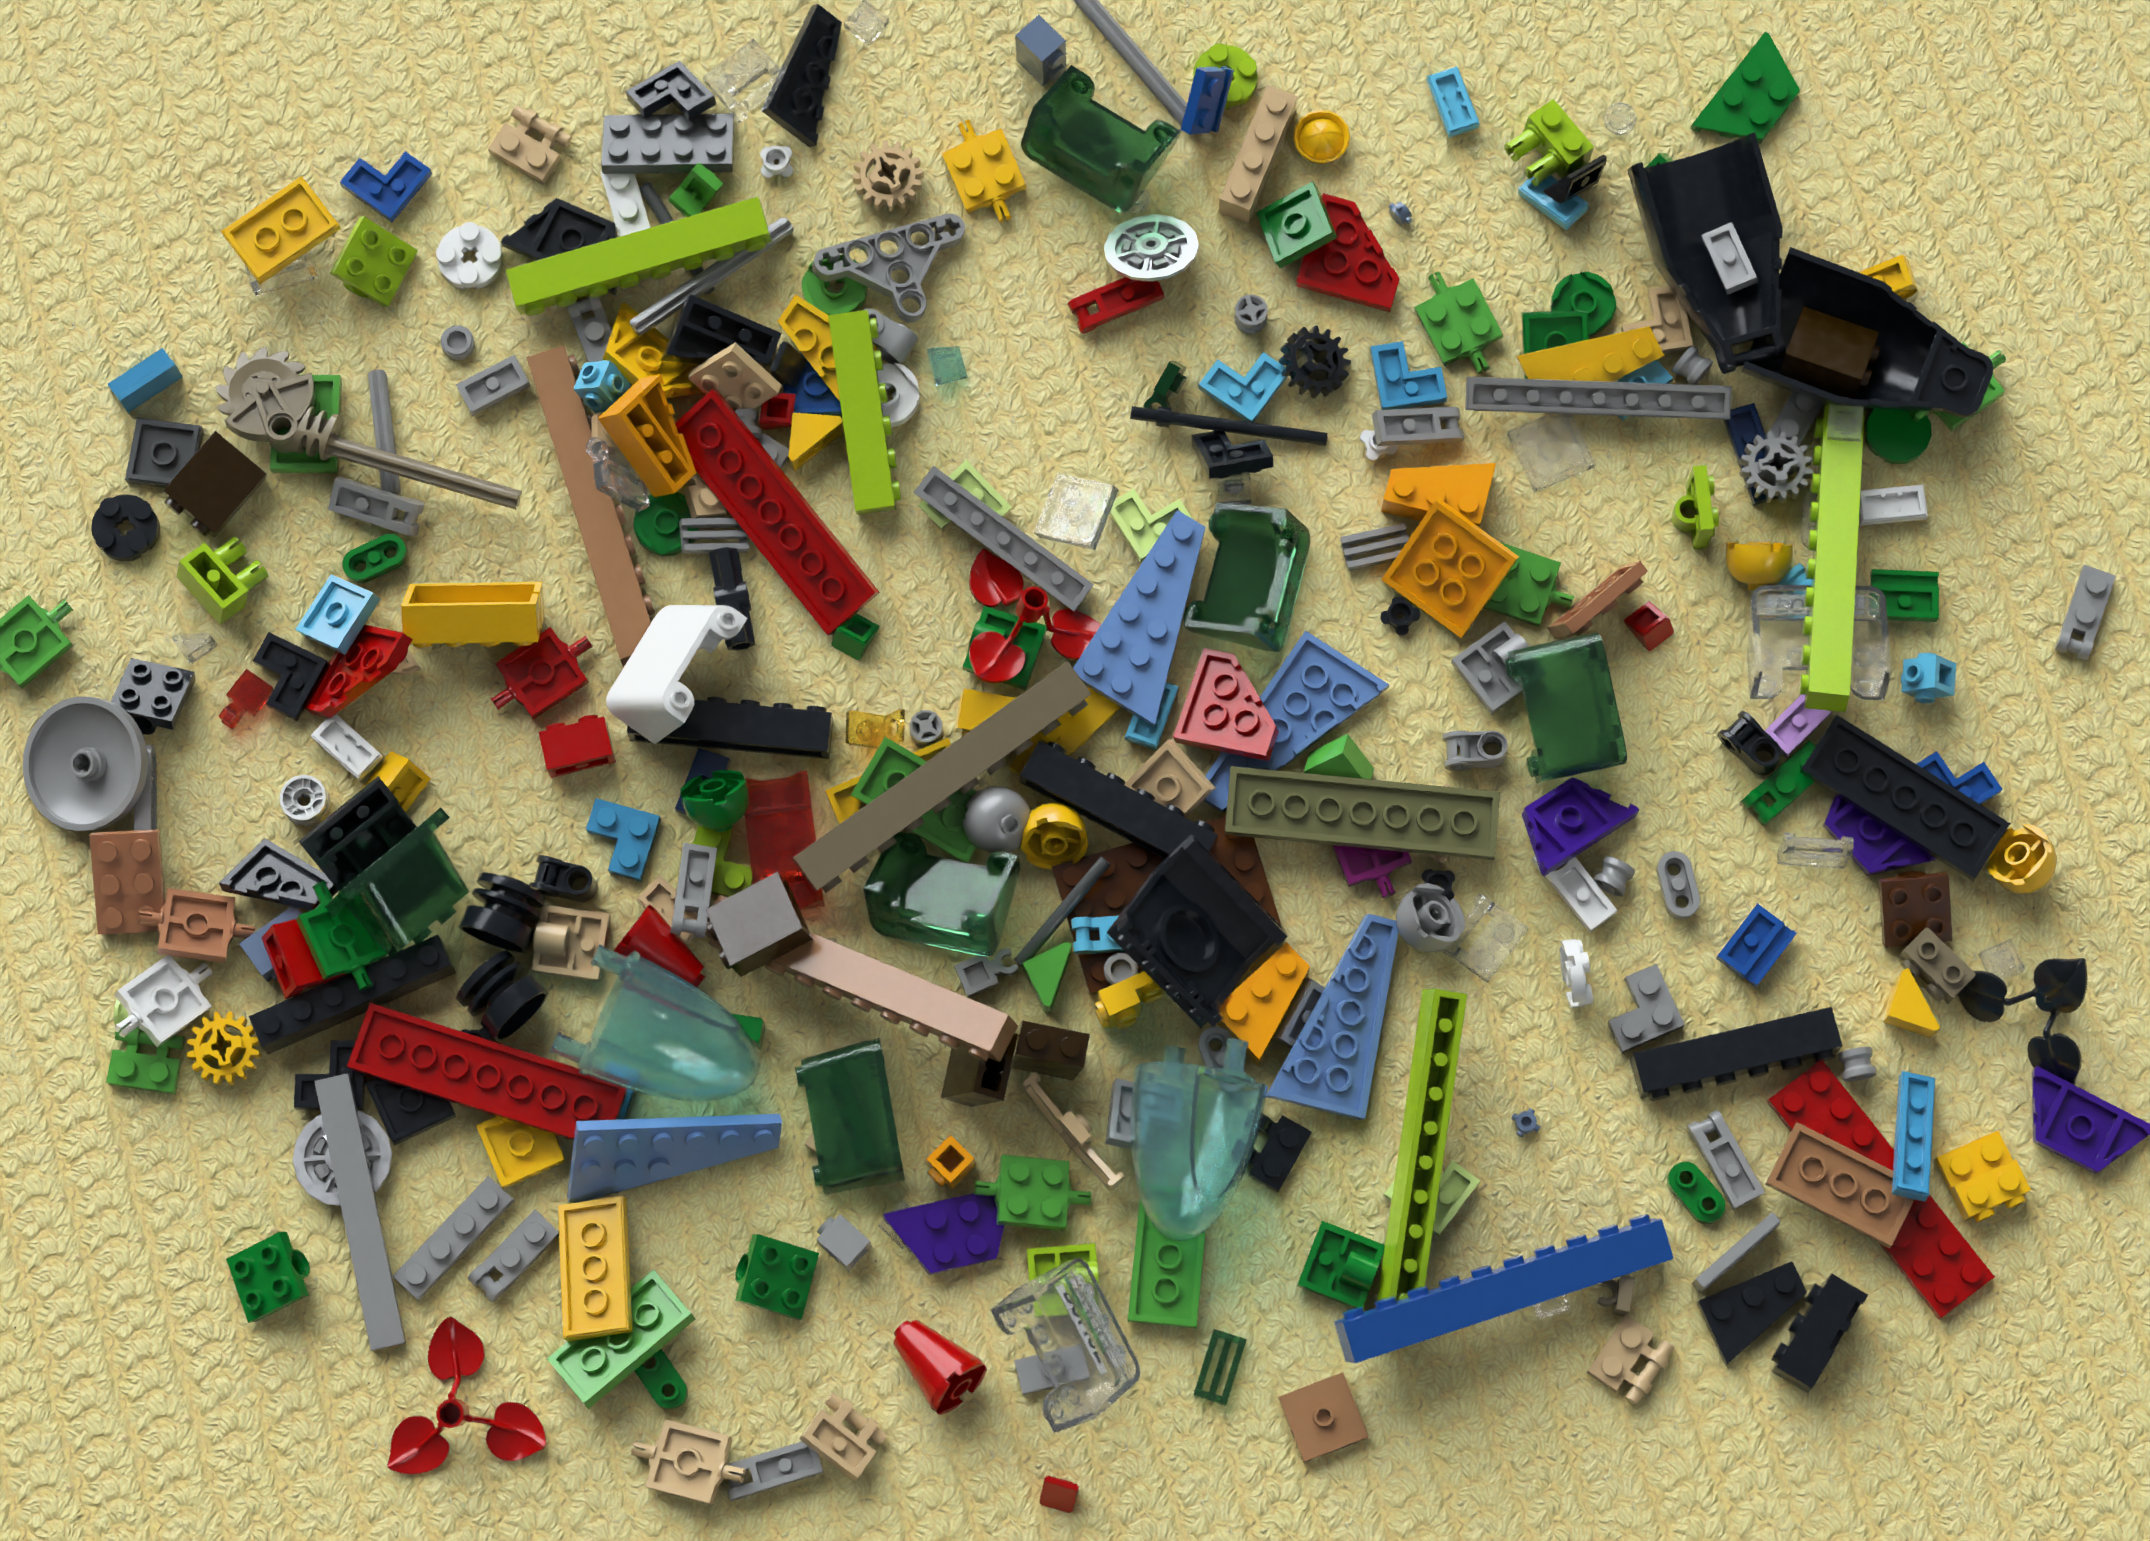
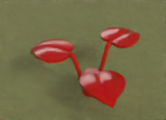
M985 548L979 552L970 570L969 587L971 594L980 604L990 608L999 605L1001 602L1005 606L1018 602L1016 613L1019 619L1007 640L1000 633L994 631L980 633L973 639L969 648V659L975 676L988 683H1002L1017 676L1024 666L1025 653L1020 647L1012 644L1024 622L1034 623L1041 616L1044 618L1046 629L1049 632H1053L1051 645L1054 650L1067 659L1078 660L1101 624L1090 616L1077 610L1072 611L1071 609L1056 611L1051 623L1046 592L1034 586L1023 590L1024 581L1021 573L1008 562L994 556Z
M447 1317L438 1326L428 1349V1364L435 1377L449 1379L454 1376L455 1378L451 1392L448 1394V1400L442 1402L437 1408L438 1427L435 1429L434 1423L424 1416H411L404 1419L395 1429L391 1440L387 1467L392 1471L404 1474H419L439 1467L447 1458L450 1450L449 1442L440 1433L444 1430V1427H458L466 1421L492 1426L486 1434V1443L491 1453L502 1460H521L543 1450L546 1446L544 1427L537 1415L527 1406L518 1402L502 1403L496 1408L493 1420L470 1415L467 1404L460 1399H456L461 1383V1375H472L480 1369L484 1361L485 1349L480 1337L454 1317Z

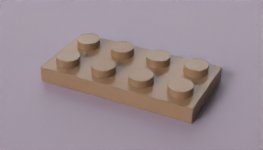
M1798 1122L1795 1123L1765 1185L1888 1248L1892 1246L1914 1202V1199L1892 1195V1170Z

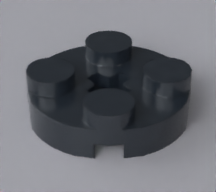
M124 494L113 498H106L100 503L99 509L94 514L91 530L97 546L108 557L117 561L127 562L140 558L141 554L155 546L160 534V523L153 508L147 501L135 495ZM129 520V523L134 525V529L128 530L126 535H121L120 529H117L119 524Z

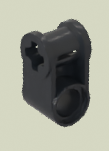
M1741 711L1738 714V719L1727 730L1722 729L1717 733L1722 744L1730 752L1737 755L1754 773L1768 775L1777 767L1781 753L1780 746L1761 728L1759 723L1749 713ZM1762 750L1767 751L1771 754L1772 760L1769 762L1760 761L1755 753Z
M539 855L536 862L539 863L534 882H531L529 885L531 888L545 896L561 897L577 902H587L595 896L597 883L586 867L564 862L550 856ZM585 877L588 879L586 887L582 890L572 889V884L577 878Z

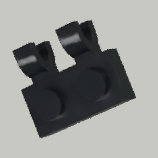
M1257 1111L1249 1127L1268 1136L1267 1143L1262 1152L1259 1153L1252 1146L1240 1140L1232 1156L1253 1167L1248 1175L1249 1177L1279 1192L1312 1131L1283 1115L1278 1123H1275L1268 1116Z

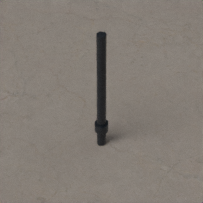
M1132 406L1130 412V419L1155 422V425L1159 427L1169 428L1170 425L1324 446L1327 443L1328 433L1172 412V408L1158 406V409Z

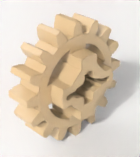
M887 140L883 141V148L880 149L874 143L871 144L872 153L868 154L862 151L860 153L862 162L854 163V170L857 173L852 176L853 183L858 184L855 187L857 195L865 194L863 199L866 205L874 201L877 211L882 208V205H887L889 212H893L894 204H898L902 209L906 208L905 199L908 198L914 202L916 194L913 190H922V182L919 180L924 177L923 169L918 168L920 166L919 157L912 158L913 153L910 147L904 152L901 151L900 142H897L894 148H890ZM874 164V171L868 173V170ZM882 169H884L885 173H888L890 177H893L894 184L891 182L890 179L887 178V176H883ZM910 175L908 183L902 189V182L907 180V176Z

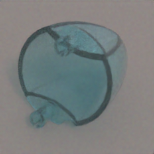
M599 944L591 965H595L618 976L599 1015L590 1040L587 1044H584L558 1032L551 1046V1053L578 1063L577 1067L580 1068V1074H588L626 1089L682 1101L721 1100L742 1093L754 1083L759 1071L758 1053L750 1036L728 1010L691 983L665 968L640 957V953L633 951V953L626 957Z
M1240 1039L1226 1040L1227 1045L1222 1069L1185 1064L1183 1061L1186 1049L1173 1045L1164 1046L1163 1062H1149L1135 1066L1130 1109V1140L1134 1176L1139 1196L1148 1218L1153 1226L1169 1239L1187 1241L1198 1237L1208 1230L1227 1208L1245 1174L1259 1133L1268 1089L1266 1084L1255 1082V1078L1246 1076L1247 1073L1243 1072L1249 1044L1247 1041Z

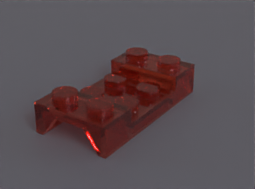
M807 770L799 771L786 778L764 781L744 778L747 782L749 805L744 815L753 884L778 872L789 883L800 910L825 906L823 889L821 888L814 892L791 860L816 841Z

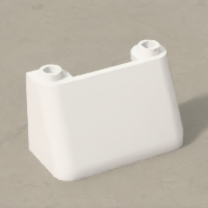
M669 605L664 607L654 617L608 692L606 704L609 711L652 743L656 744L684 724L693 709L694 697L692 692L680 683L679 679L698 649H705L709 653L713 652L720 641L733 638L740 632L747 617L736 609L724 605Z

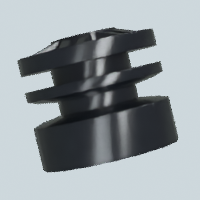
M480 873L477 882L485 889L475 888L472 895L482 902L484 906H467L459 925L460 929L468 935L490 945L512 952L525 953L534 931L523 923L522 919L538 920L540 913L533 907H544L546 897L528 884L515 878L492 873Z
M508 950L497 953L480 965L465 981L456 996L457 1001L463 1007L469 1006L468 1012L472 1016L485 1012L480 1024L496 1041H502L520 1029L540 1009L548 995L547 990L532 975L518 980L522 975L524 967L519 962L513 963L515 958Z

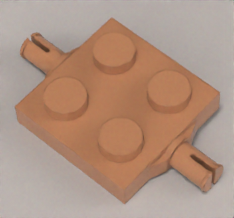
M167 888L165 904L161 908L160 913L139 910L137 923L158 926L159 944L157 954L226 963L228 946L233 937L246 939L255 931V926L235 924L233 914L235 897Z

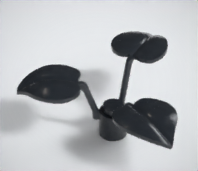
M2053 958L2041 962L2034 971L2035 988L2013 998H2005L2007 986L2001 978L1990 972L1974 971L1975 977L1958 994L1965 1010L1979 1021L1994 1022L2003 1016L2005 1011L2004 1005L2010 1006L2035 997L2037 1006L2042 1011L2050 1012V1017L2043 1030L2044 1037L2035 1036L2028 1042L2029 1060L2034 1068L2038 1066L2074 1085L2082 1064L2080 1050L2077 1044L2068 1036L2060 1033L2051 1035V1028L2056 1017L2061 1012H2073L2084 1001L2088 980L2085 958Z

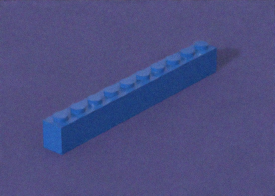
M1649 1214L1640 1215L1629 1219L1630 1225L1618 1229L1617 1224L1606 1226L1597 1230L1598 1236L1587 1239L1586 1235L1572 1237L1566 1240L1567 1246L1555 1249L1554 1245L1545 1246L1534 1250L1536 1256L1524 1259L1523 1255L1514 1256L1503 1260L1504 1266L1492 1270L1490 1265L1480 1267L1471 1271L1472 1277L1460 1280L1459 1276H1454L1439 1281V1288L1428 1291L1427 1286L1419 1287L1408 1291V1298L1396 1301L1395 1297H1389L1375 1302L1376 1308L1365 1312L1363 1307L1343 1312L1344 1318L1334 1321L1345 1361L1358 1363L1672 1260L1674 1258L1662 1219L1650 1218Z

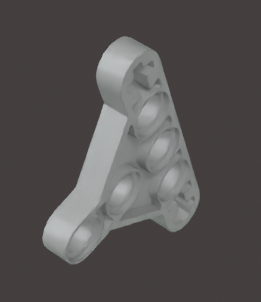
M944 214L826 247L816 253L812 270L814 275L823 281H833L849 277L891 298L894 309L900 319L906 322H916L923 316L927 305L921 284L937 252L954 247L960 243L965 232V223L962 218L955 214ZM945 225H949L951 229L956 228L954 236H951L949 232H943ZM914 232H922L927 236L928 243L924 246L915 245L911 241L910 236ZM939 233L937 241H935V234ZM886 240L893 241L897 245L898 251L894 254H885L880 248L881 242ZM854 249L863 250L867 255V260L863 263H856L851 260L849 253ZM840 254H843V261L838 262ZM823 259H827L829 263H834L832 270L828 271L826 266L821 267ZM894 270H903L908 274L909 280L902 284L896 283L891 278V273ZM906 299H914L919 303L920 309L915 313L907 312L902 307V302Z

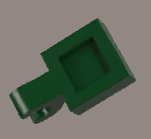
M1169 361L1154 388L1153 395L1145 402L1144 408L1151 409L1154 403H1159L1161 407L1171 408L1168 397L1173 392L1177 394L1183 387L1187 378L1183 374L1187 367L1177 361Z

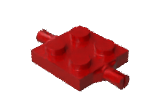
M549 627L540 633L538 642H533V644L528 646H521L495 663L505 679L507 688L491 697V701L499 710L515 699L525 707L534 720L589 683L579 668L576 657L592 648V644L584 636L568 646Z

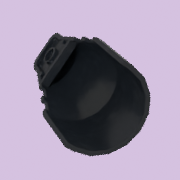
M1790 247L1779 274L1781 334L1786 352L1803 307L1877 331L1879 334L1875 345L1881 348L1875 365L1868 364L1866 369L1872 371L1866 389L1859 388L1855 399H1849L1848 397H1843L1779 374L1784 358L1778 360L1769 358L1755 363L1745 361L1742 373L1839 408L1943 411L1961 418L1971 417L1977 412L1993 375V363L1988 356L1967 348L1936 322H1931L1917 311V307L1910 302L1907 303L1893 292L1892 288L1885 282ZM1762 337L1754 340L1750 350L1767 346L1765 338Z

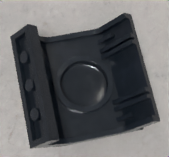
M1193 834L1153 870L1106 932L1200 1028L1207 1022L1214 1027L1223 1019L1221 1006L1249 967L1274 943L1279 945L1288 937L1284 927Z

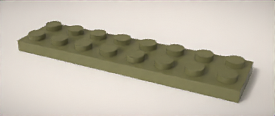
M1231 766L1224 835L1494 860L1496 856L1500 792Z

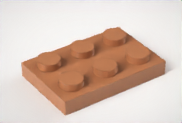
M1641 561L1620 566L1547 627V629L1555 638L1563 636L1570 638L1575 634L1577 636L1581 635L1593 625L1591 622L1593 617L1600 613L1602 615L1608 613L1618 604L1616 601L1617 597L1625 592L1630 594L1643 583L1641 577L1648 570Z
M160 829L91 833L89 836L98 935L158 932V926L137 923L139 910L160 913L161 908L165 904Z

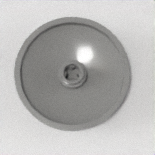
M73 697L49 708L32 728L23 754L24 781L33 804L50 822L74 831L101 830L123 819L140 798L148 771L147 748L137 723L119 705L96 697Z

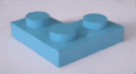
M1403 341L1371 346L1370 353L1381 410L1405 409L1447 402L1442 367L1409 372Z
M595 799L586 831L590 834L617 841L608 868L609 873L642 882L661 817L612 802Z

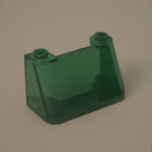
M1070 65L1033 106L1021 140L1022 150L1035 163L1113 210L1127 212L1137 202L1177 143L1181 131L1162 120H1155L1147 127L1146 131L1142 130L1092 100L1095 93L1093 81L1087 74Z
M1216 502L1214 513L1210 516L1208 525L1213 537L1219 542L1204 601L1194 600L1186 607L1183 626L1192 633L1264 651L1279 652L1286 640L1310 548L1309 530L1285 508Z
M1598 632L1508 651L1509 658L1505 660L1506 671L1509 678H1514L1518 684L1521 683L1535 749L1531 751V757L1527 758V768L1530 776L1535 777L1536 783L1627 763V750L1606 652Z
M899 832L893 836L897 842L881 853L863 888L870 923L874 930L890 938L979 956H992L1001 942L1020 872L1019 856L1005 851L994 852L989 856L987 866L928 855L925 844L916 834Z
M880 1038L866 1040L801 1059L802 1066L795 1067L798 1086H805L818 1159V1165L812 1166L815 1186H822L826 1195L905 1180Z

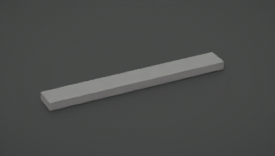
M1466 377L1465 410L1730 420L1732 386Z
M347 1073L314 1081L371 1351L406 1343L350 1074Z

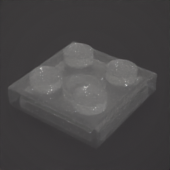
M1549 413L1507 432V436L1534 492L1595 467L1596 463L1572 414Z
M1057 473L1034 533L1039 538L1096 550L1119 490L1111 484Z

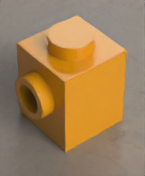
M951 1135L926 1159L927 1165L930 1168L927 1172L928 1175L940 1187L946 1183L951 1189L976 1166L975 1158Z

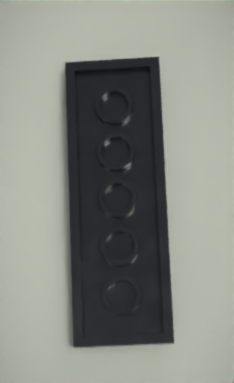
M1838 715L1835 716L1800 770V773L1971 881H1974L2010 825L2003 818Z

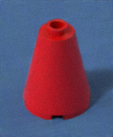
M651 904L648 905L608 957L615 963L683 994L687 989L694 992L705 978V975L701 973L704 968L702 963L678 934L670 933L671 926Z
M907 1320L895 1330L893 1344L931 1409L937 1414L949 1413L960 1406L963 1401L959 1397L967 1389L972 1394L984 1379L987 1367L981 1359L919 1320L912 1322Z

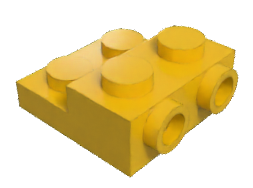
M1143 971L1098 991V1002L1095 1003L1097 1010H1095V1013L1103 1029L1106 1027L1111 1029L1117 1026L1121 1030L1137 1022L1136 1017L1140 1016L1141 1000H1143L1144 1004L1153 1002L1162 996L1161 992L1164 990Z
M1999 1130L1935 1158L1936 1164L1964 1222L1972 1218L1975 1219L1976 1223L1995 1215L1993 1209L2004 1204L2007 1209L2020 1205L2026 1201L2024 1195L2031 1191L2017 1160L2012 1159Z

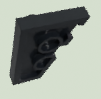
M1793 1261L1699 1300L1697 1302L1698 1307L1725 1366L1799 1301L1807 1291Z

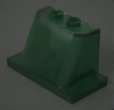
M439 808L346 885L325 908L335 917L347 907L391 959L412 941L419 945L432 933L429 927L437 920L442 925L457 912L453 906L470 892L435 834L450 817L442 808Z

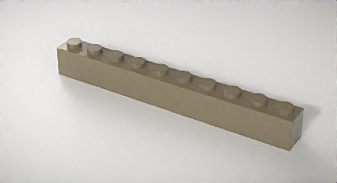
M1067 661L791 860L814 892L822 888L827 893L842 882L839 878L840 874L849 868L855 873L870 862L866 856L872 851L878 849L880 853H883L897 842L893 836L903 829L909 834L924 823L921 816L932 809L937 814L950 805L952 802L948 797L960 790L962 794H965L979 784L976 777L987 770L990 775L1007 764L1003 758L1014 751L1018 756L1034 744L1030 738L1040 731L1046 736L1060 726L1061 723L1058 721V718L1069 712L1071 716H1074L1088 706L1085 699L1091 695V692Z

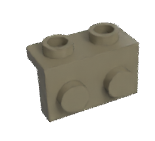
M1925 928L1899 956L1903 960L1901 966L1904 970L1909 968L1914 978L1919 976L1927 984L1925 987L1927 992L1939 1002L1944 1000L1949 1004L1975 977V972L1929 928Z

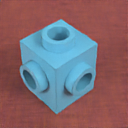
M610 360L584 363L573 390L594 413H602L631 387V383Z
M1919 653L1917 658L1904 659L1903 673L1901 675V692L1915 697V701L1919 703H1933L1935 698L1954 696L1956 663L1933 653Z

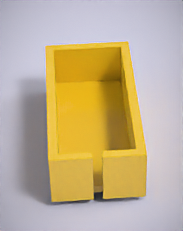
M543 583L409 584L401 604L403 633L413 639L411 644L417 648L430 647L435 643H446L449 647H461L466 645V643H480L481 646L492 647L499 645L500 642H513L516 646L531 645L533 642H538L545 620Z

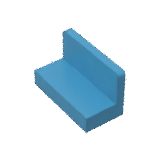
M161 348L108 383V386L126 412L129 413L183 376L173 360Z

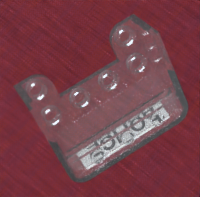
M1763 585L1756 588L1752 593L1747 645L1750 699H1771L1779 695L1783 687L1782 670H1807V666L1801 665V654L1803 645H1808V637L1803 636V622L1805 616H1810V608L1804 607L1806 587H1811V585ZM1856 586L1850 689L1855 696L1861 699L1884 700L1892 674L1886 598L1883 592L1876 587Z
M1081 1258L1065 1262L1023 1284L991 1309L996 1325L1005 1334L1013 1335L1025 1329L1029 1342L1033 1345L1040 1358L1044 1371L1054 1386V1389L1045 1396L1042 1406L1043 1415L1054 1433L1098 1418L1140 1378L1138 1360L1089 1265Z

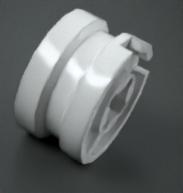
M295 776L288 780L281 789L279 796L281 808L289 820L296 825L300 824L306 827L316 825L328 814L330 808L329 794L321 782L313 776ZM301 796L304 798L311 797V801L307 806H301L299 799Z

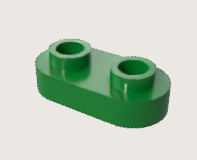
M385 534L350 550L343 558L342 568L347 578L352 582L366 583L402 566L407 559V548L399 536ZM394 549L397 551L393 558L385 557L388 550ZM358 564H366V569L364 571H355V568Z
M1680 1162L1671 1168L1667 1176L1668 1188L1691 1216L1702 1224H1712L1719 1220L1725 1210V1201L1703 1172L1691 1162ZM1680 1174H1689L1692 1179L1691 1183L1683 1184L1679 1178ZM1705 1199L1711 1200L1714 1203V1209L1711 1211L1705 1210L1702 1206V1201Z
M660 1349L651 1356L656 1359V1364L653 1368L647 1369L643 1363L635 1370V1373L660 1407L673 1410L684 1404L688 1396V1388L669 1358ZM667 1385L675 1387V1393L671 1397H666L663 1394V1390Z

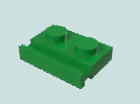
M1872 569L1870 572V619L1937 622L1939 619V572Z

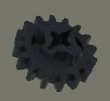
M1314 326L1309 332L1306 327H1302L1297 334L1293 333L1287 339L1288 343H1285L1280 349L1285 355L1278 360V363L1286 365V369L1281 375L1291 377L1292 380L1288 384L1290 388L1296 384L1300 386V395L1309 390L1311 398H1316L1320 392L1324 397H1327L1333 390L1339 389L1343 385L1342 381L1349 376V373L1344 369L1351 364V360L1343 358V355L1349 350L1348 348H1339L1338 344L1341 338L1336 337L1332 340L1330 338V329L1320 334L1318 326Z

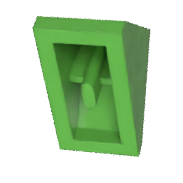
M1348 734L1309 752L1304 773L1360 779H1372L1374 767Z
M1064 942L1023 962V971L1044 1012L1051 1014L1072 953L1071 943Z

